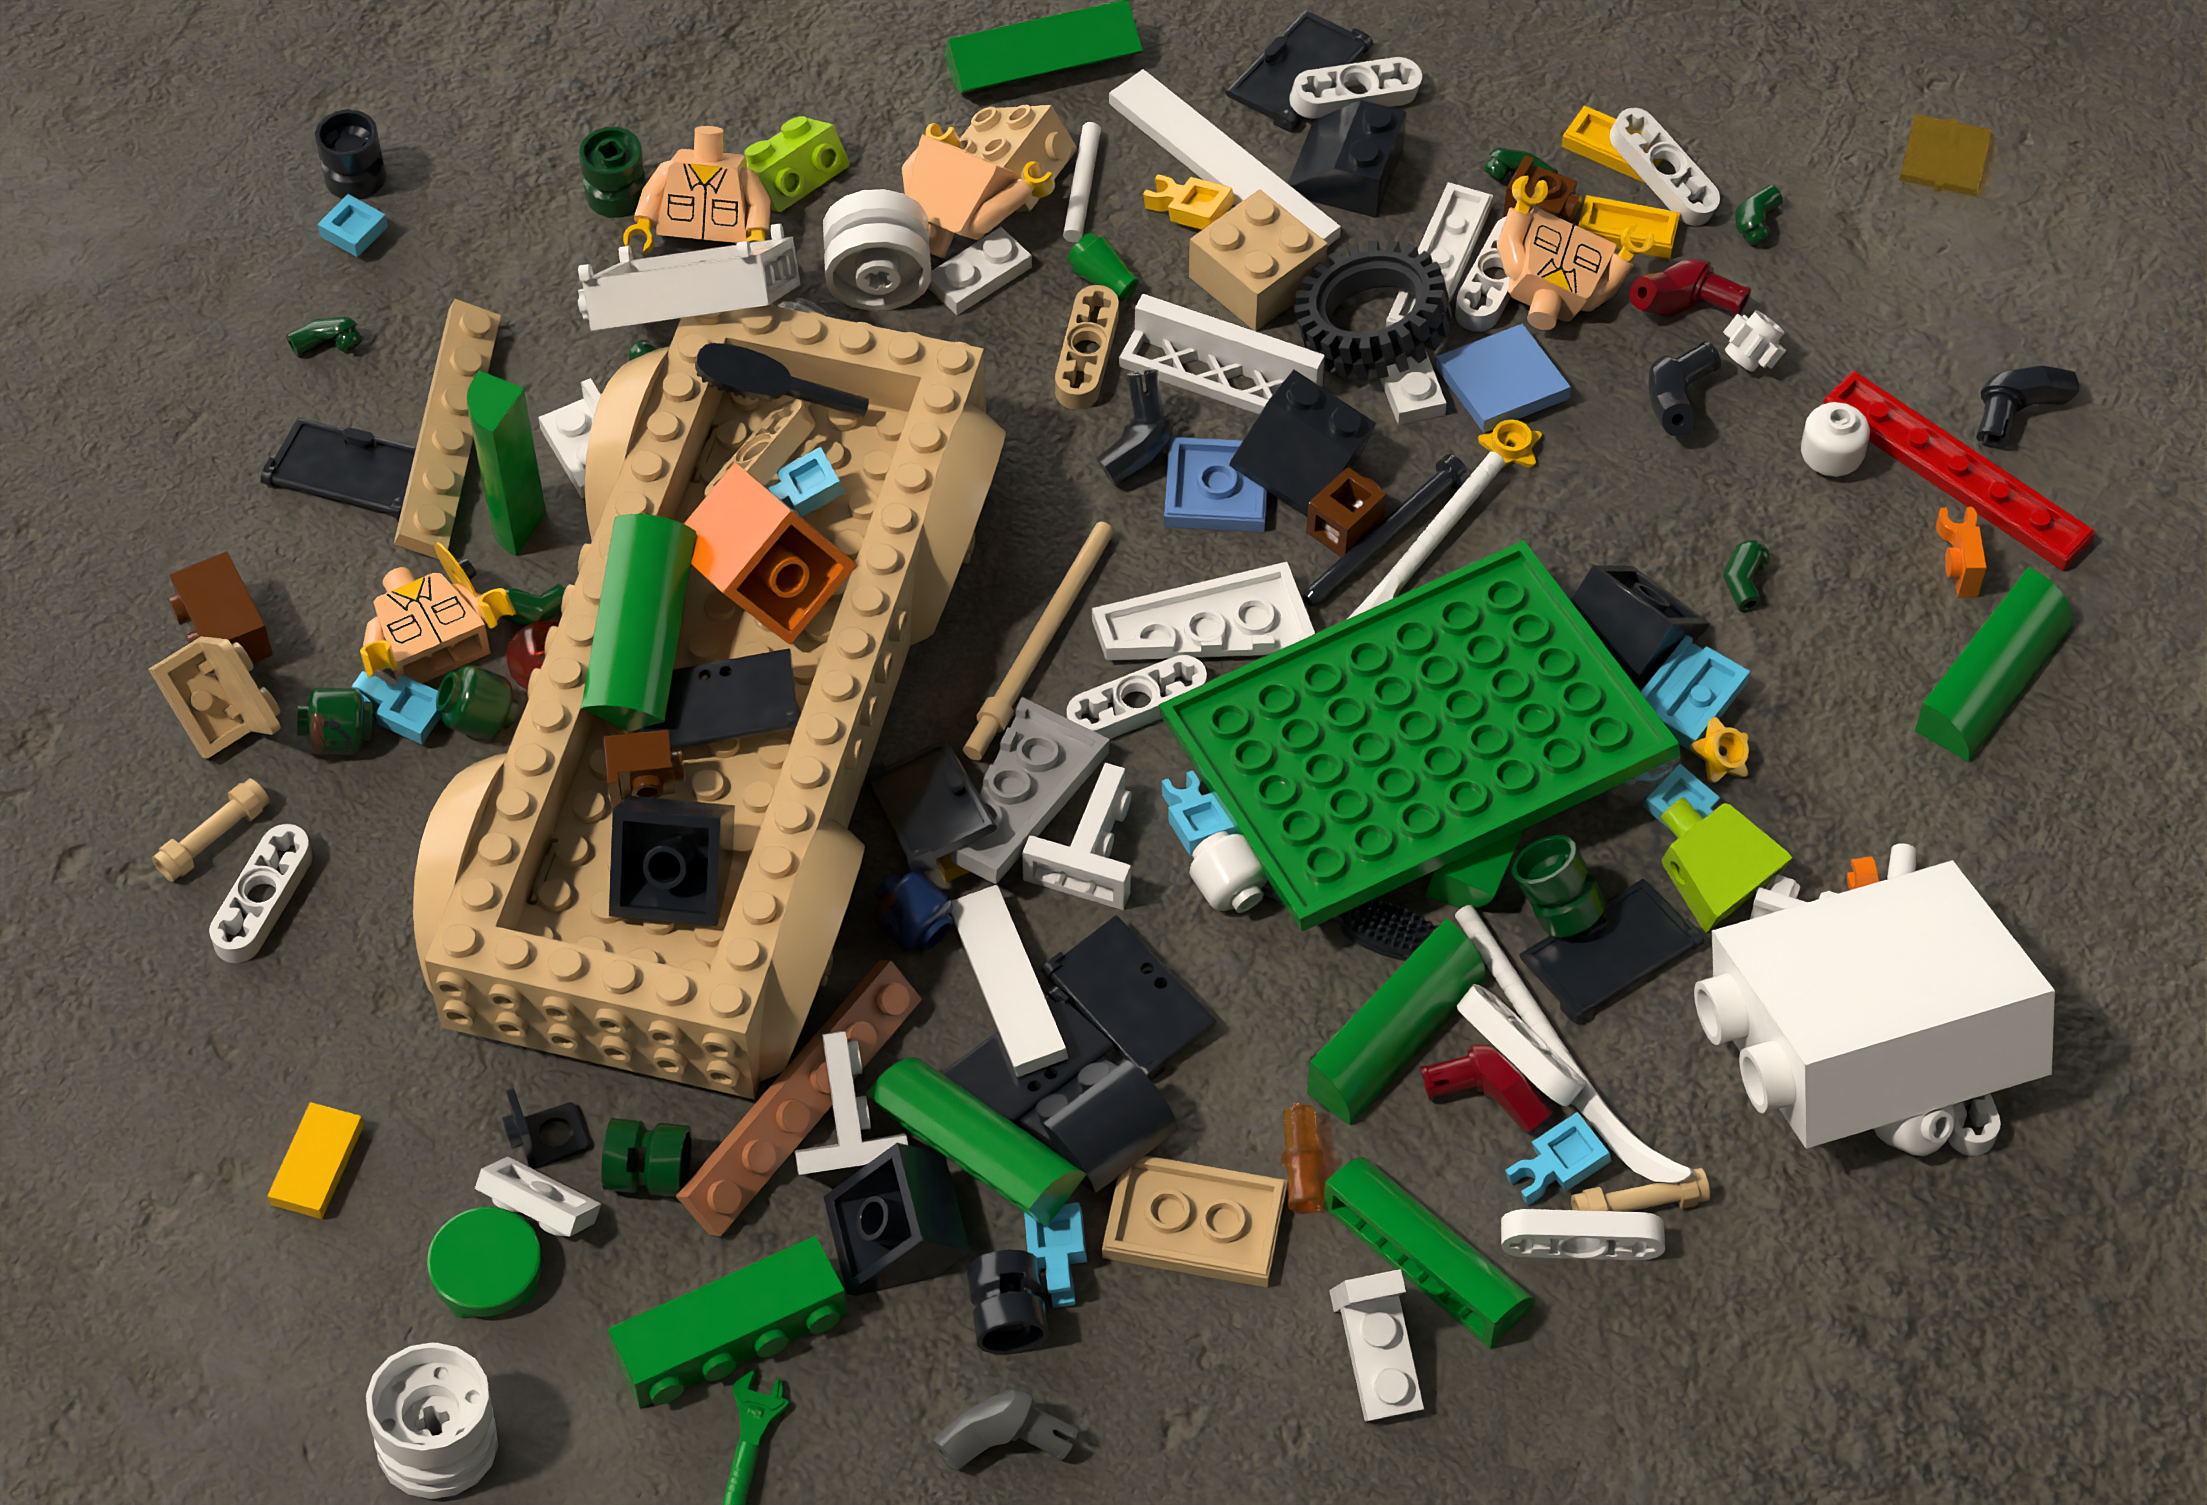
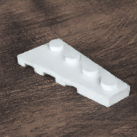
M1287 562L1092 608V622L1106 660L1163 659L1178 655L1192 657L1269 655L1315 634Z

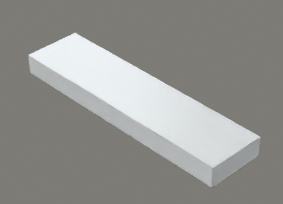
M1448 182L1418 248V253L1421 254L1423 251H1426L1431 255L1433 263L1437 261L1444 276L1449 301H1451L1491 210L1493 195ZM1400 289L1386 320V327L1398 322L1412 310L1416 297L1409 291Z
M996 884L952 900L953 909L951 917L954 919V924L1016 1076L1020 1077L1068 1059L1062 1037L998 885Z

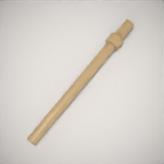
M1097 522L995 696L988 697L978 712V724L963 748V752L969 758L981 760L996 733H1001L1005 730L1014 714L1012 709L1014 702L1112 538L1114 529L1109 524Z

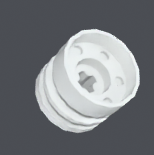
M434 1342L409 1346L388 1357L372 1376L366 1393V1403L378 1462L390 1483L408 1495L428 1499L455 1496L477 1484L492 1467L498 1449L496 1423L491 1405L488 1380L477 1360L458 1347Z

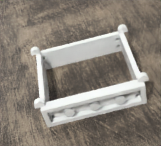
M780 223L771 225L772 240L752 243L743 241L732 246L633 260L630 246L619 247L620 263L593 275L590 264L579 265V280L583 284V289L578 290L579 310L582 312L583 319H589L590 330L593 331L769 305L801 285L793 237L784 238L783 226Z

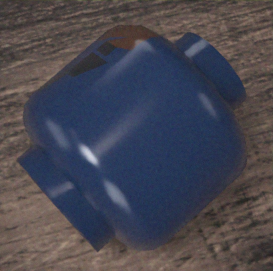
M911 872L902 878L895 873L888 877L875 893V897L879 900L874 912L876 924L904 950H916L921 947L924 951H928L938 944L953 926L954 919L950 916L953 909L952 900L922 872Z

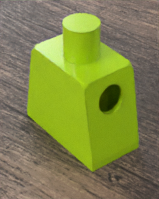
M1682 797L1660 816V819L1678 838L1669 846L1663 856V867L1706 933L1756 895L1759 887L1765 888L1773 876L1781 875L1792 859V856L1784 848L1727 803L1722 804L1703 819L1686 798Z

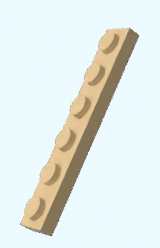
M454 299L448 311L394 540L395 545L439 559L434 547L437 542L448 550L473 441V431L467 406L468 388L479 370L488 374L501 317L499 314Z

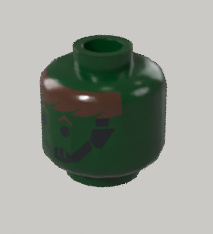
M466 665L457 672L452 671L445 676L437 693L436 709L441 711L442 721L448 728L480 740H487L493 738L502 728L508 729L512 725L517 714L518 702L513 699L512 685L507 678L475 665Z
M315 688L309 695L308 705H298L297 736H308V747L313 753L354 755L360 752L363 742L371 743L372 702H364V697L358 689Z

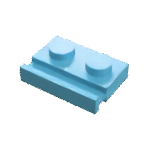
M1686 635L1643 688L1641 694L1679 744L1691 751L1690 745L1706 737L1708 721L1712 717L1720 719L1746 686L1750 671L1707 646L1704 649L1692 643L1693 638Z

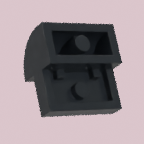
M1104 1057L1084 1067L1078 1076L1054 1094L1043 1098L1034 1109L1019 1119L1024 1131L1085 1172L1087 1175L1080 1183L1094 1193H1097L1179 1130L1177 1121L1168 1103L1152 1081L1136 1065L1126 1060L1117 1066Z

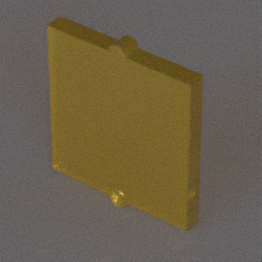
M1915 114L1899 180L1930 186L1936 192L1944 189L1977 196L1992 130L1958 123L1955 118H1951L1948 121Z

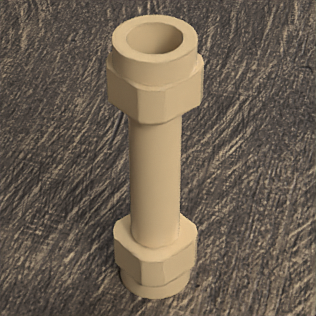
M249 778L243 784L239 783L227 793L230 801L179 843L174 839H170L159 848V852L152 857V861L167 880L173 882L179 876L183 877L195 867L192 859L243 817L248 821H252L263 812V808L270 803V799L256 781Z
M1698 1168L1693 1169L1696 1176L1686 1182L1677 1184L1659 1182L1603 1194L1600 1187L1586 1189L1582 1193L1571 1196L1572 1210L1630 1212L1678 1202L1679 1207L1683 1209L1697 1206L1700 1202L1709 1201V1184L1704 1170Z

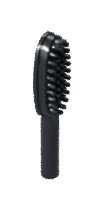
M710 343L700 348L696 356V375L702 378L703 383L708 382L710 387L716 386L719 391L722 389L726 390L727 394L732 392L735 396L742 395L744 399L750 397L751 400L759 399V401H763L766 399L769 402L786 395L863 418L868 409L869 398L793 377L788 369L779 361L748 348L731 344Z
M1267 880L1266 884L1261 888L1264 894L1263 897L1283 904ZM1373 899L1329 919L1339 923L1344 935L1361 947L1402 961H1406L1436 929L1431 921H1426L1423 916L1419 917L1415 912H1409L1407 908L1401 909L1398 905L1392 906L1390 902L1385 904L1381 900L1376 902Z

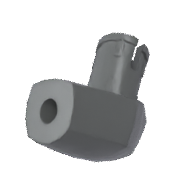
M1009 1389L964 1411L931 1440V1445L943 1462L955 1470H959L989 1447L1007 1444L1011 1440L1015 1441L1018 1438L1048 1452L1054 1458L1061 1461L1067 1456L1073 1444L1067 1442V1439L1075 1440L1078 1428L1036 1408L1035 1400L1032 1399L1031 1393L1023 1390Z

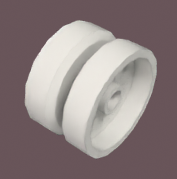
M862 190L844 196L829 208L823 219L826 287L836 299L850 307L869 311L892 310L912 303L925 293L931 282L928 215L919 202L903 193L890 190Z

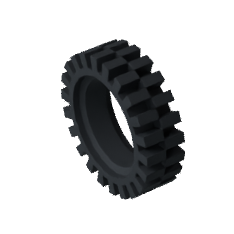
M1378 240L1368 241V252L1363 253L1359 252L1358 244L1347 247L1350 257L1343 259L1338 251L1328 256L1330 268L1319 262L1312 268L1314 277L1306 275L1301 281L1303 290H1297L1295 300L1297 305H1294L1304 346L1306 349L1324 354V370L1329 373L1335 367L1339 377L1348 378L1353 368L1357 380H1368L1369 369L1375 368L1378 379L1389 377L1387 366L1396 364L1399 373L1409 369L1408 357L1411 356L1416 362L1421 363L1427 358L1425 347L1436 351L1441 345L1439 336L1446 337L1449 331L1448 321L1452 320V312L1441 268L1437 261L1433 263L1429 253L1423 251L1419 254L1417 246L1408 243L1401 252L1399 241L1389 240L1385 250H1381ZM1395 287L1405 289L1416 297L1412 310L1401 320L1386 328L1371 332L1354 333L1338 329L1330 322L1337 306L1349 297L1365 290Z

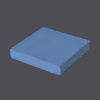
M1523 323L1436 356V369L1482 432L1494 429L1501 421L1517 420L1570 399V385Z
M1170 437L1164 527L1264 532L1267 490L1229 466L1232 457L1242 443L1241 440Z

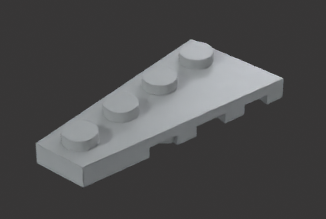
M1021 697L1016 708V717L1011 727L1006 729L1000 742V751L994 764H990L983 779V788L979 794L997 825V829L995 832L951 852V862L997 884L1022 855L1029 835L1037 837L1109 754L1110 739Z

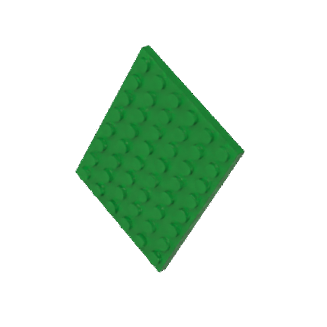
M1524 540L1159 704L1162 720L1210 793L1213 794L1234 825L1237 834L1244 835L1264 869L1267 880L1302 932L1680 757V746L1677 739Z

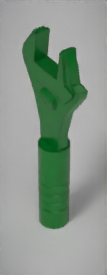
M750 1370L733 1385V1396L740 1416L741 1431L722 1505H746L761 1439L770 1424L785 1412L789 1406V1401L782 1398L783 1387L781 1379L778 1377L770 1395L750 1390L755 1378V1371Z

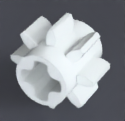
M1755 310L1750 318L1737 313L1723 331L1730 338V343L1725 348L1726 353L1734 361L1751 372H1754L1759 365L1764 368L1768 366L1772 369L1786 351V349L1779 345V339L1784 334L1782 328L1757 310Z

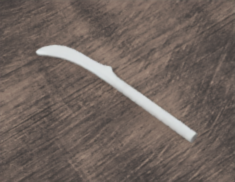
M1490 452L1444 506V509L1439 512L1426 530L1418 537L1417 541L1413 543L1382 582L1347 619L1398 596L1403 586L1503 468L1505 461L1501 455L1496 452Z
M1467 905L1458 910L1455 918L1468 938L1471 939V942L1476 947L1485 964H1487L1502 990H1504L1509 1001L1513 1003V1007L1521 1016L1522 1021L1584 1080L1585 1086L1570 1104L1574 1105L1590 1121L1613 1152L1634 1172L1654 1182L1673 1184L1686 1182L1696 1176L1691 1168L1678 1164L1651 1149L1615 1116L1579 1068L1474 906Z

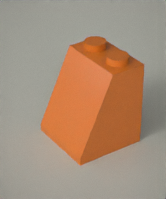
M737 463L731 466L684 523L696 530L691 564L723 594L789 645L793 643L857 566L852 559Z

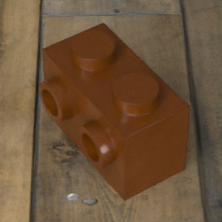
M228 552L221 553L169 574L175 594L167 597L178 625L188 623L192 630L191 633L186 634L188 644L201 636L227 639L231 644L237 642L246 651L252 664L273 655L265 625Z

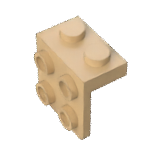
M1052 105L984 108L973 116L972 124L959 139L960 149L1019 173L1017 179L1024 180V167L1030 161L1040 164L1042 173L1039 178H1042L1050 171L1055 179L1078 149ZM1032 196L1030 200L1015 211H1031L1040 198Z
M201 636L148 669L202 758L208 759L251 731L272 735L281 729L276 719V716L280 714L278 704L266 688L262 687L259 689L249 673L254 668L252 661L243 647L237 642L231 644L227 639Z

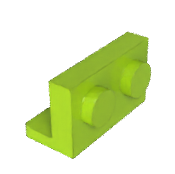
M805 116L787 121L782 125L780 133L769 140L754 143L744 151L748 168L757 173L771 198V209L777 212H782L848 168L850 164L834 125Z

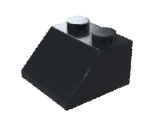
M1360 100L1314 120L1287 184L1308 201L1376 218L1403 151L1407 111Z
M1293 369L1266 403L1232 457L1229 466L1308 517L1309 502L1347 467L1352 469L1361 457L1377 423Z
M1593 565L1570 600L1625 673L1632 677L1654 675L1686 635L1693 638V643L1711 624L1634 566Z
M628 796L613 808L609 916L716 926L719 923L733 859L735 805Z
M897 1142L823 1196L848 1295L858 1296L933 1279L970 1253L944 1154Z

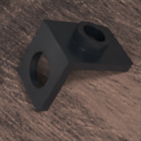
M515 1089L506 1090L511 1115L502 1117V1121L511 1149L522 1147L528 1167L534 1169L588 1151V1140L574 1103L568 1102L524 1117ZM555 1121L566 1123L571 1128L572 1133L569 1140L563 1145L552 1147L540 1140V1132L545 1125Z

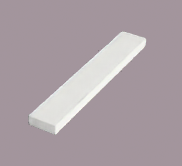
M1144 69L1109 93V104L1200 178L1205 181L1232 187L1235 206L1261 189L1327 242V246L1340 238V225Z

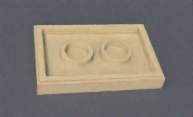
M1145 1155L1117 1178L1102 1247V1258L1267 1288L1287 1190V1180Z

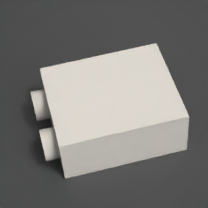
M1953 860L1712 931L1713 977L1696 982L1694 988L1695 1004L1701 1025L1713 1044L1719 1045L1729 1041L1735 1043L1740 1051L1739 1063L1742 1080L1753 1106L1762 1114L1779 1109L1806 1149L2052 1075L2055 990Z

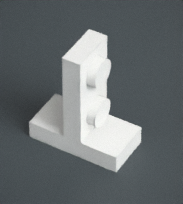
M1108 763L1104 764L1070 847L1029 835L1022 852L1024 881L1124 910L1130 895L1131 865L1109 859L1114 842V834L1110 833L1115 820L1123 822L1131 801V791L1125 790V768Z
M846 1031L822 1034L838 1144L795 1150L799 1175L866 1165L897 1142L908 1145L905 1134L862 1140L860 1130L871 1129L866 1096L855 1097L852 1075L862 1074V1064L858 1041L847 1042Z
M1401 1269L1345 1280L1329 1290L1334 1313L1341 1311L1365 1422L1423 1410L1424 1407L1399 1295L1406 1292Z

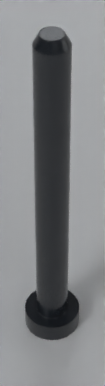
M1446 454L1436 463L1437 473L1305 589L1303 594L1304 601L1309 606L1319 605L1450 487L1456 490L1461 488L1470 477L1465 464L1452 454Z

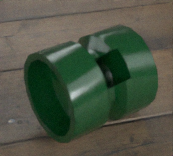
M604 127L594 130L584 138L579 151L586 201L593 211L605 217L621 218L636 212L643 187L646 185L641 144L637 136L627 129Z
M1553 835L1541 838L1523 849L1514 860L1512 866L1513 877L1525 898L1530 901L1534 914L1543 930L1550 936L1566 937L1580 933L1593 925L1604 912L1606 905L1604 894L1595 878L1588 874V868L1575 842L1568 836Z
M611 1118L606 1130L602 1153L601 1182L603 1189L636 1193L641 1185H644L651 1195L676 1197L688 1182L692 1151L691 1127L688 1125L658 1123L653 1130H647L643 1121ZM639 1148H647L645 1166L638 1165Z

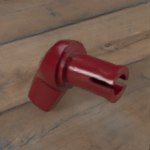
M1690 258L1669 267L1663 272L1642 275L1637 278L1631 285L1629 299L1638 310L1667 317L1683 312L1690 308L1694 302L1697 303L1700 300L1729 311L1736 316L1737 313L1741 315L1750 298L1751 288L1743 287L1713 273L1714 268L1708 261Z
M1471 1045V1049L1467 1050V1056L1429 1066H1420L1429 1101L1434 1100L1436 1097L1476 1087L1477 1092L1483 1091L1484 1096L1497 1102L1523 1132L1533 1130L1552 1113L1551 1107L1532 1081L1506 1056L1490 1045Z

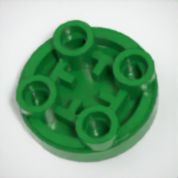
M479 1207L454 1216L439 1229L428 1250L427 1268L436 1294L449 1307L451 1313L463 1319L473 1316L485 1317L507 1312L518 1305L530 1302L535 1297L538 1290L537 1283L542 1271V1254L534 1230L522 1217L502 1208Z

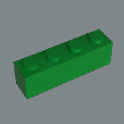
M815 1235L608 1328L612 1353L639 1409L651 1404H666L675 1400L683 1393L684 1389L704 1380L716 1381L729 1375L737 1365L756 1356H772L783 1350L788 1342L809 1332L818 1334L831 1329L839 1322L840 1318L847 1316L845 1290Z

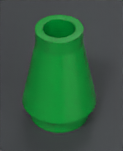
M1093 232L1087 233L1073 246L1067 257L1068 263L1073 266L1072 272L1094 285H1102L1112 289L1118 296L1119 301L1128 298L1139 284V279L1129 270L1105 236L1098 237Z

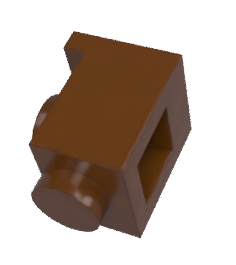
M1525 155L1506 188L1503 218L1507 216L1509 208H1515L1517 203L1512 194L1513 183L1521 176H1529L1525 186V193L1529 198L1534 195L1538 181L1544 180L1548 186V193L1545 199L1540 203L1532 204L1529 213L1535 206L1572 223L1581 204V196L1576 195L1577 181L1533 165L1534 158Z
M1347 467L1309 502L1306 533L1342 557L1384 518L1387 494L1381 490L1375 481L1362 477Z
M669 730L604 736L607 783L612 810L622 802V799L628 796L659 798L666 794H676L675 782L685 781L682 749L671 750Z

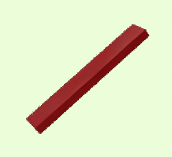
M1853 370L1824 398L1823 404L1837 402L1857 408L1866 417L1870 426L1869 442L1966 507H1973L1978 515L2061 571H2064L2093 542L2095 530Z

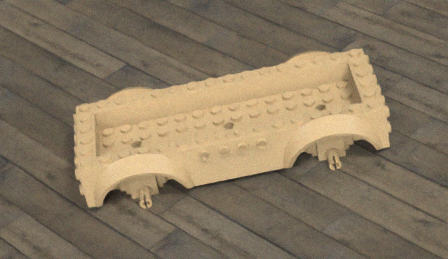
M769 304L682 317L669 347L660 348L630 360L622 365L612 376L598 402L586 454L585 501L592 542L591 544L585 543L581 549L578 560L579 575L575 585L569 584L565 589L561 605L562 617L558 627L552 626L547 634L545 642L546 657L541 669L535 668L530 676L528 684L529 700L507 753L498 754L472 764L452 779L431 811L421 840L414 880V932L420 966L427 988L433 994L441 1028L755 1099L761 1081L785 1070L813 1003L818 986L825 987L828 981V976L825 975L830 976L833 963L831 951L845 915L865 849V845L847 828L907 653L911 645L928 638L934 633L961 564H968L970 562L975 545L974 530L1004 444L1006 431L986 414L984 348L974 347L963 342H949L925 337L914 332H900L875 327L865 322L856 323L826 317L820 313H806ZM710 343L731 344L757 351L782 363L793 377L869 398V405L864 418L801 400L816 424L811 433L781 468L819 447L822 448L846 493L806 514L802 518L852 559L857 566L791 645L723 594L692 564L690 566L673 669L790 648L796 701L801 711L794 732L788 729L683 748L685 781L675 782L676 794H666L659 797V799L735 805L733 859L719 923L716 926L609 916L613 810L607 783L604 736L640 733V729L627 732L581 708L614 518L626 514H648L669 518L684 524L706 498L704 492L708 484L766 417L780 405L797 399L786 395L771 402L766 399L763 401H759V399L751 400L750 397L744 399L742 395L735 396L732 392L727 394L726 390L722 389L719 391L718 387H710L708 382L703 383L702 378L696 375L695 361L699 349ZM777 473L765 486L770 487L781 482ZM793 508L792 510L795 511V512L799 515V513H798V511L796 510V508ZM707 675L703 676L701 680L708 679Z

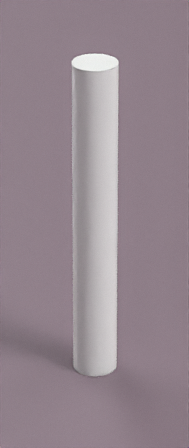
M1087 122L1082 127L1063 237L1069 242H1078L1083 236L1101 127L1094 122Z

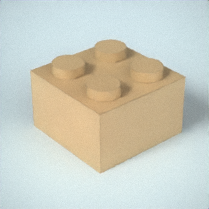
M1259 189L1190 239L1189 277L1256 332L1296 302L1297 290H1303L1301 281L1306 275L1314 277L1312 268L1317 263L1321 262L1326 266L1328 243Z

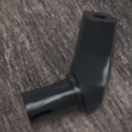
M1708 341L1700 343L1697 347L1677 358L1661 356L1650 367L1648 388L1652 409L1660 425L1671 436L1685 435L1693 430V410L1687 398L1689 384L1712 371H1717L1721 367L1720 355L1714 345Z
M2032 366L1992 376L1980 392L1985 408L1976 435L1977 440L1982 441V445L1990 448L2006 447L2009 442L2012 422L2017 411L2033 404L2062 405L2072 400L2078 394L2079 382L2075 372L2049 366Z
M1157 369L1143 370L1146 383L1145 392L1143 390L1142 376L1139 374V371L1126 375L1129 381L1134 417L1130 419L1129 424L1125 425L1122 437L1096 458L1114 486L1119 485L1146 467L1165 446L1172 435L1173 418L1169 417V413L1163 412L1158 380L1159 371Z

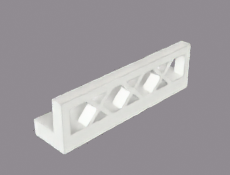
M1142 294L1135 307V330L1119 357V367L1134 372L1139 371L1142 375H1144L1143 370L1157 369L1159 371L1158 380L1260 414L1268 400L1293 369L1322 387L1325 355ZM1143 342L1163 348L1166 356L1150 360L1138 356L1137 353ZM1199 360L1208 363L1211 371L1194 375L1185 372L1182 364ZM1243 375L1252 378L1256 386L1241 391L1230 387L1227 379Z

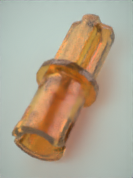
M1301 1102L1293 1103L1291 1107L1283 1111L1285 1151H1283L1280 1157L1281 1164L1287 1168L1289 1210L1295 1213H1313L1321 1210L1324 1206L1321 1195L1320 1166L1324 1163L1325 1157L1324 1152L1318 1148L1315 1109L1312 1105H1303Z

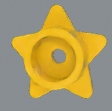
M1509 419L1498 423L1494 427L1493 432L1479 435L1478 442L1490 452H1496L1502 456L1505 461L1503 468L1512 463L1532 468L1536 463L1532 448L1540 441L1542 433L1540 431H1531L1525 423L1519 420ZM1511 442L1514 443L1515 446L1509 447L1506 444Z
M1712 717L1708 721L1706 737L1690 745L1691 751L1705 761L1708 781L1716 783L1726 773L1737 777H1746L1748 775L1745 765L1749 754L1748 735L1731 727L1725 728L1717 717ZM1719 747L1724 749V756L1719 753Z

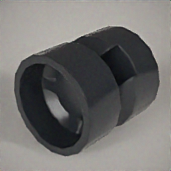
M351 109L335 111L325 116L317 125L315 139L326 187L333 195L341 199L349 194L360 200L377 193L384 185L386 171L374 120L362 111Z
M1008 1249L994 1251L973 1260L967 1267L970 1300L976 1307L973 1310V1321L977 1346L982 1351L991 1354L1009 1355L1029 1351L1043 1344L1049 1337V1326L1045 1302L1040 1298L1043 1293L1038 1258L1030 1252Z

